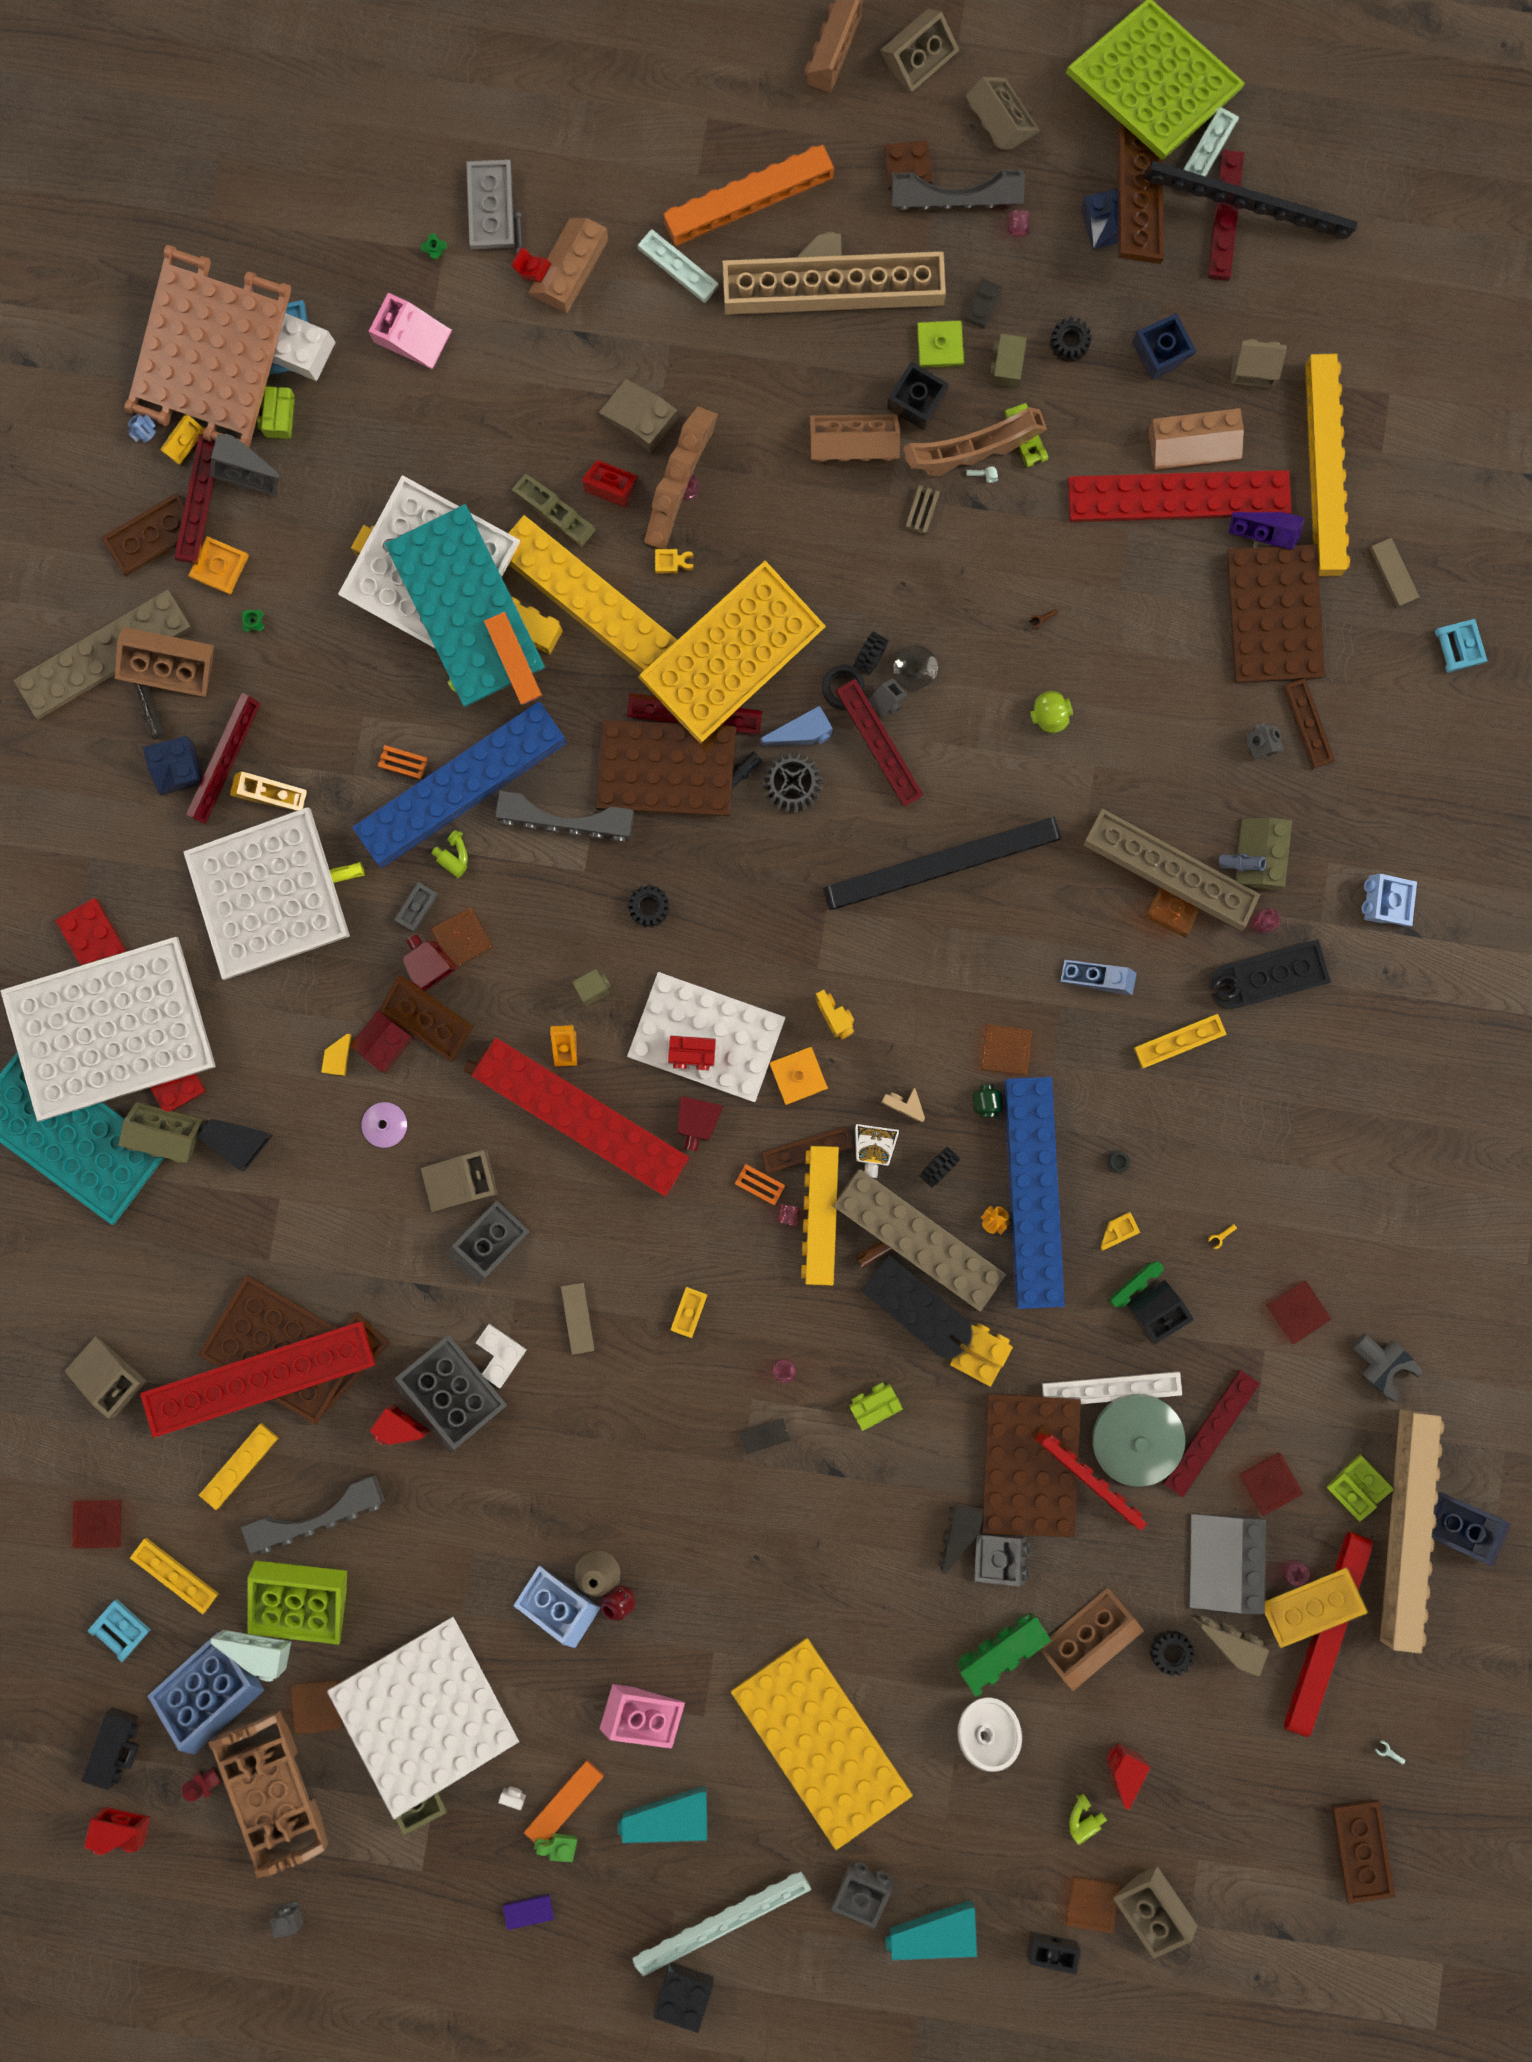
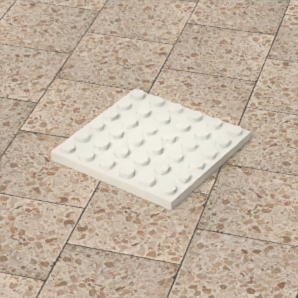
M402 475L338 595L435 648L385 543L459 506ZM471 513L502 577L521 541Z
M310 808L298 810L184 851L223 980L350 937Z
M454 1617L447 1619L327 1690L393 1819L519 1742Z

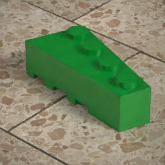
M1034 1613L1022 1615L1017 1619V1624L1011 1628L1009 1626L1002 1628L997 1633V1637L992 1640H984L978 1645L979 1649L973 1653L968 1651L959 1657V1662L956 1665L975 1697L982 1693L980 1689L982 1686L988 1684L992 1686L999 1681L998 1678L1001 1676V1672L1015 1669L1020 1664L1019 1659L1021 1657L1028 1659L1051 1642V1639Z

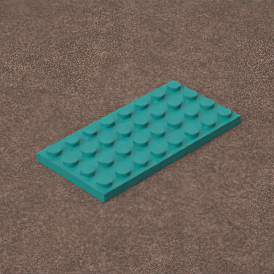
M466 504L385 543L464 707L512 685L484 622L489 618L505 612L532 673L534 674L546 668Z
M17 1051L0 1073V1143L108 1223L115 1225L165 1157H154L145 1152L131 1151L126 1149V1147L119 1146L125 1118L104 1102L43 1121H37Z

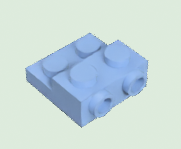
M1384 874L1369 875V879L1364 884V890L1367 892L1366 901L1362 905V912L1365 914L1364 920L1382 924L1391 923L1405 927L1412 926L1417 882Z

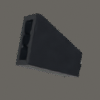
M211 1119L201 1125L199 1128L200 1133L197 1137L239 1171H245L272 1138L273 1134Z

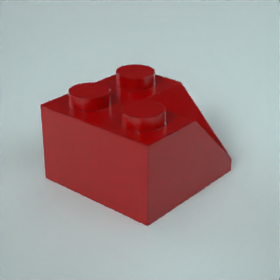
M104 1807L90 1820L84 1848L90 1849L92 1853L98 1855L108 1853L116 1847H120L122 1851L128 1853L138 1851L144 1845L150 1816Z

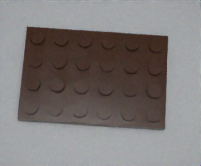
M1317 544L1296 545L1293 550L1279 546L1228 549L1226 554L1235 683L1324 678L1325 662Z
M603 720L596 809L606 810L609 807L632 809L634 812L730 817L736 726H719L700 744L682 724Z
M246 1275L200 1351L199 1356L217 1367H222L339 1328L253 1277ZM347 1375L274 1398L273 1400L317 1425Z
M988 1393L982 1533L1075 1537L1077 1477L1034 1439L1039 1433L1046 1436L1050 1433L1061 1442L1058 1445L1063 1450L1067 1448L1077 1456L1075 1461L1078 1462L1080 1397Z

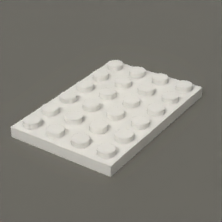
M658 972L627 1057L755 1103L786 1017ZM670 1035L715 1038L714 1067H709V1071L696 1070V1066L687 1065L686 1069H673V1064L668 1063Z

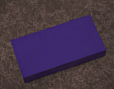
M550 1894L509 1902L503 1905L507 1930L554 1920Z

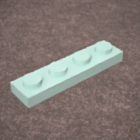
M1221 107L1184 170L1206 176L1239 117Z
M651 229L638 244V249L702 302L706 303L719 288V283L654 230Z

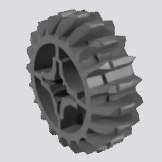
M788 752L787 759H784L783 755H779L780 763L774 759L771 761L774 768L766 767V771L769 774H764L763 780L768 782L763 783L762 786L763 789L769 790L765 792V797L773 796L770 799V804L778 801V810L782 808V805H785V812L788 813L790 807H794V813H798V806H801L802 810L805 811L807 809L806 802L813 806L814 801L812 798L819 799L820 795L816 791H822V786L816 783L822 782L823 777L816 776L820 773V768L812 770L816 764L815 761L807 764L808 756L800 760V753H796V758H792L791 752ZM795 766L801 769L793 773L784 768ZM777 773L781 775L784 781L778 792L774 786V779ZM807 774L811 780V787L808 792L804 790L801 784L804 776ZM787 778L792 781L796 779V785H798V787L793 784L787 787V785H789V780H787ZM788 793H795L801 796V798L788 799L783 796H786Z

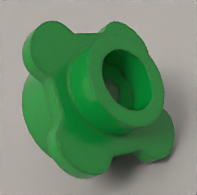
M434 233L429 234L428 240L421 244L422 252H427L428 256L432 259H438L447 248V243L444 240L438 239Z
M244 610L242 612V629L245 632L250 630L260 632L264 629L262 624L264 613L261 610Z

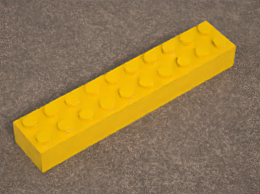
M525 515L508 533L521 541L508 565L640 673L677 641L669 632Z

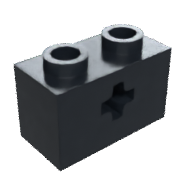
M1030 1932L1026 1956L1030 1965L1077 1974L1081 1950L1075 1940Z

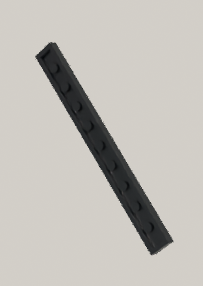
M1152 161L1145 170L1144 179L1151 181L1153 184L1166 185L1176 191L1183 190L1192 193L1196 197L1210 198L1217 203H1227L1237 209H1247L1257 215L1273 217L1277 221L1294 223L1298 227H1308L1318 233L1325 232L1334 235L1338 239H1347L1357 229L1358 221L1156 161Z

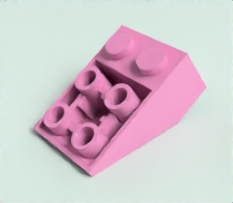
M390 293L387 294L369 329L374 343L430 369H433L452 332L451 329L408 301Z

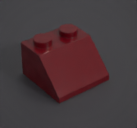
M378 1010L350 1046L379 1071L386 1074L414 1038Z

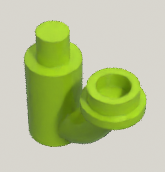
M454 830L448 837V841L451 846L456 845L458 858L448 850L442 851L438 847H435L431 854L437 858V863L456 878H459L467 869L468 857L463 840L461 839L463 833Z
M1084 1794L1076 1796L1078 1801L1075 1804L1069 1821V1832L1078 1845L1100 1831V1825L1107 1821L1101 1812L1096 1817L1091 1815L1079 1823L1082 1810L1088 1811V1808L1091 1806Z

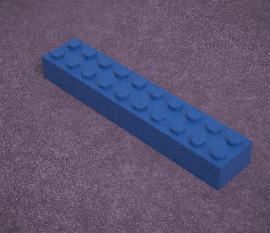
M539 701L352 828L376 863L381 868H384L566 745V739Z
M1052 1077L1005 1079L1003 1084L1015 1308L1065 1307Z

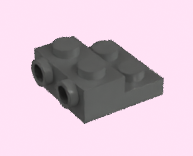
M977 1534L975 1582L1019 1587L1024 1585L1025 1581L1029 1579V1567L1025 1566V1557L1030 1555V1543H1026V1537Z
M849 1862L841 1880L840 1888L832 1903L831 1910L875 1928L892 1893L893 1880L890 1879L886 1872L878 1871L875 1873L868 1870V1867L862 1862H857L856 1864Z

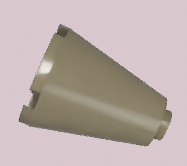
M602 1550L588 1552L576 1564L574 1571L575 1582L584 1594L595 1598L603 1597L618 1585L620 1581V1566L608 1552Z

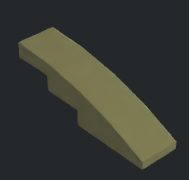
M526 473L512 488L513 493L581 547L596 531L592 524L584 520L574 509L562 502L555 493Z

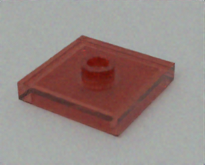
M1305 1280L1267 1305L1292 1344L1297 1343L1331 1320V1317Z
M1280 1452L1239 1474L1262 1516L1303 1495L1301 1488Z
M122 1500L73 1501L72 1548L121 1547Z

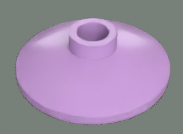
M382 1102L371 1106L362 1119V1132L365 1138L377 1147L387 1148L396 1145L403 1139L407 1131V1119L404 1112L392 1103ZM382 1120H385L387 1123L384 1129L379 1127V1123Z

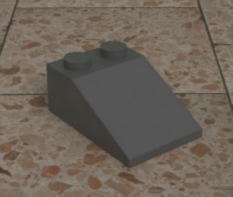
M217 434L211 456L210 476L276 496L280 474L234 436Z
M496 1200L451 1246L446 1255L476 1284L480 1285L530 1231Z

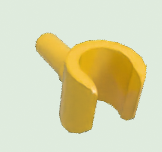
M1233 1224L1218 1235H1210L1208 1242L1213 1238H1218L1219 1243L1213 1248H1220L1222 1240L1236 1230L1237 1227Z

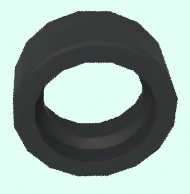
M838 665L830 669L825 675L822 692L829 705L836 709L846 710L841 700L834 697L831 693L830 685L832 680L838 675H848L857 680L864 692V678L853 666Z

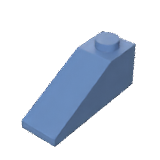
M818 706L761 738V744L763 747L813 745L817 742L822 744L831 738L830 735L833 728L821 707Z

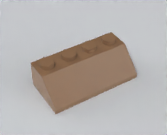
M836 0L835 4H830L827 14L829 19L827 23L823 22L820 42H815L812 51L814 57L812 62H807L804 74L807 75V85L829 93L832 92L860 21L863 0Z
M569 218L547 258L551 266L541 283L534 281L528 294L567 314L608 241L607 228L588 218Z
M1241 408L1157 418L1152 420L1148 428L1154 471L1242 460L1244 428Z
M898 415L810 416L811 460L824 462L828 459H838L839 461L883 459L890 461L894 458H900Z
M123 627L117 642L114 679L206 697L212 668L214 645Z
M1106 1588L1049 1637L1051 1642L1041 1648L1040 1651L1064 1682L1074 1691L1144 1630L1111 1590Z

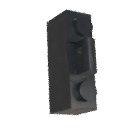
M111 1708L106 1712L82 1782L109 1790L114 1784H118L122 1777L123 1770H120V1767L132 1768L139 1744L129 1740L131 1738L134 1739L138 1732L139 1725L136 1724L138 1716L116 1708ZM128 1748L125 1759H122L124 1749Z

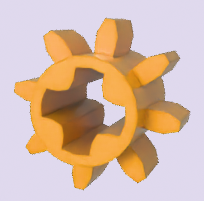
M989 1206L981 1216L983 1228L991 1234L998 1232L1001 1235L1010 1224L1008 1212L1000 1206L995 1209Z

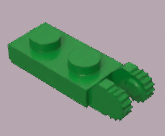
M1158 1261L1149 1263V1265L1141 1269L1108 1298L1107 1302L1114 1308L1118 1306L1120 1308L1124 1307L1131 1301L1129 1296L1135 1291L1139 1293L1147 1287L1148 1283L1146 1281L1150 1278H1158L1160 1273L1164 1272V1266Z

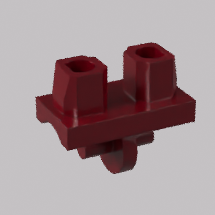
M213 1768L202 1775L197 1771L192 1774L194 1780H189L183 1785L181 1793L183 1798L189 1802L198 1800L202 1794L204 1798H207L211 1795L210 1789L219 1784L220 1779Z

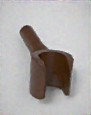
M1054 609L1042 616L1032 615L1029 618V622L1034 619L1040 622L1033 629H1040L1043 622L1058 614V610Z
M487 1047L477 1058L476 1062L467 1061L464 1067L466 1073L473 1074L488 1050Z

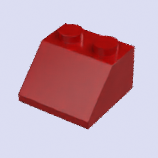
M394 1404L384 1410L370 1430L374 1434L373 1439L382 1445L385 1443L391 1445L419 1440L427 1436L431 1431Z
M1117 1742L1115 1748L1112 1747L1107 1754V1766L1117 1797L1124 1808L1129 1810L1151 1767L1142 1755Z

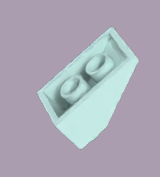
M222 1630L211 1638L213 1646L252 1675L259 1676L260 1680L273 1681V1679H276L286 1670L291 1641Z

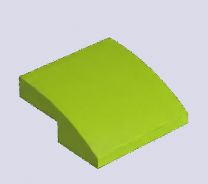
M1361 1453L1327 1486L1329 1491L1359 1522L1375 1510L1377 1504L1394 1490V1487Z

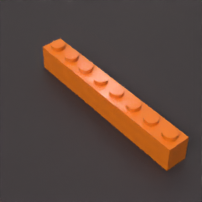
M824 145L819 147L813 146L806 150L805 153L798 156L792 155L786 161L779 164H771L761 172L750 173L746 178L740 181H732L724 188L711 190L705 196L698 199L692 198L680 207H671L666 213H663L664 225L674 246H678L833 179L834 166Z

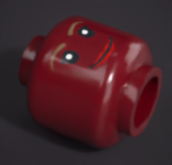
M617 1585L605 1594L601 1600V1610L605 1617L610 1620L620 1621L630 1614L636 1604L633 1591L624 1586Z

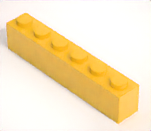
M810 1146V1150H806L805 1164H809V1173H805L804 1187H809L808 1196H804V1210H808V1217L803 1219V1233H807V1242H802V1256H806V1265H801V1279H805V1283L810 1285H834L836 1209L833 1207V1204L837 1200L839 1147Z

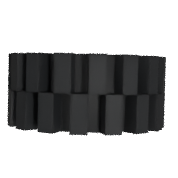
M1070 317L1068 321L1066 318L1062 319V322H1058L1052 332L1050 347L1053 349L1052 353L1054 355L1059 354L1058 359L1060 360L1064 357V362H1068L1069 359H1072V362H1076L1077 358L1079 360L1082 359L1089 349L1092 339L1090 327L1086 328L1087 323L1085 321L1081 324V319L1079 318L1076 321H1073V317ZM1066 333L1077 335L1079 338L1078 345L1074 347L1065 345L1063 336Z
M873 631L861 648L854 662V667L870 676L883 656L889 640Z
M651 885L640 886L638 890L635 889L633 894L630 895L628 902L629 912L637 924H641L643 927H654V925L661 924L667 918L669 901L664 891L660 890L659 887ZM645 898L656 900L658 907L653 914H644L641 911L640 904Z
M947 1146L929 1163L919 1176L933 1188L959 1162L960 1158Z
M1166 1630L1167 1633L1160 1632V1636L1158 1638L1155 1636L1153 1639L1155 1642L1150 1645L1152 1648L1150 1656L1153 1663L1162 1673H1167L1170 1676H1174V1674L1180 1676L1182 1675L1181 1672L1184 1671L1186 1673L1189 1671L1187 1668L1188 1666L1192 1667L1193 1663L1191 1661L1195 1659L1193 1654L1194 1648L1191 1642L1183 1634L1175 1630L1174 1632ZM1170 1644L1179 1646L1181 1650L1179 1659L1174 1662H1169L1164 1658V1649Z

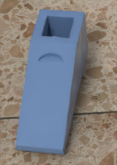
M1064 960L1060 982L1133 995L1137 973L1127 967Z

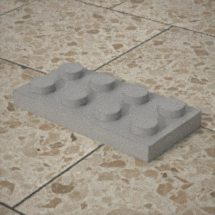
M511 160L468 161L467 185L470 248H515Z

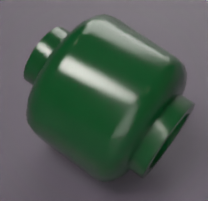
M980 1085V1090L973 1092V1110L979 1114L980 1118L997 1117V1113L1003 1110L1002 1092L994 1089L993 1085Z

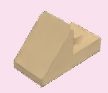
M913 1088L906 1103L902 1102L903 1097L895 1093L885 1094L881 1104L923 1123L925 1116L915 1088Z

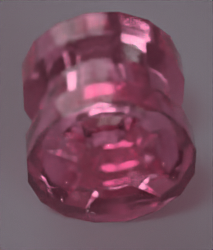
M1025 210L1011 211L1008 218L1010 221L1008 233L1015 237L1028 235L1030 232L1028 225L1030 213Z
M693 474L687 485L683 500H692L698 494V480Z
M1265 909L1254 918V926L1261 933H1269L1280 924V916L1273 909Z
M779 1204L780 1214L777 1216L776 1222L798 1226L797 1216L801 1213V1208Z
M780 1359L775 1363L773 1375L777 1381L788 1383L795 1377L796 1369L793 1362L788 1359Z
M1291 1560L1283 1567V1577L1292 1585L1300 1587L1308 1582L1310 1572L1304 1564Z

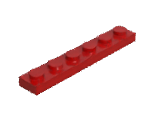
M1039 1433L1034 1440L1132 1526L1141 1531L1147 1523L1141 1519L1143 1514L1133 1506L1129 1508L1125 1505L1126 1499L1116 1491L1114 1494L1109 1491L1110 1485L1100 1477L1098 1479L1093 1477L1091 1474L1094 1471L1086 1464L1082 1463L1080 1465L1076 1462L1077 1456L1069 1449L1063 1450L1058 1445L1061 1442L1049 1433L1046 1436Z

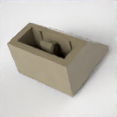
M1255 339L1243 340L1233 357L1230 384L1274 388L1280 378L1287 345H1280L1279 342L1262 343Z

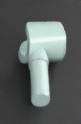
M987 467L985 470H967V476H986L988 483L998 481L995 467Z
M1379 1740L1386 1746L1383 1752L1375 1748L1379 1755H1387L1402 1765L1405 1763V1759L1394 1753L1384 1740Z

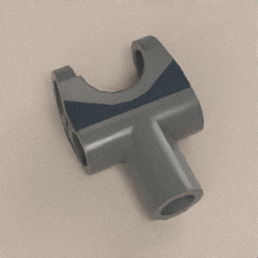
M1364 1333L1351 1347L1369 1364L1361 1373V1376L1375 1390L1393 1402H1397L1400 1398L1392 1384V1378L1398 1370H1408L1417 1378L1423 1373L1414 1359L1394 1341H1391L1383 1350Z

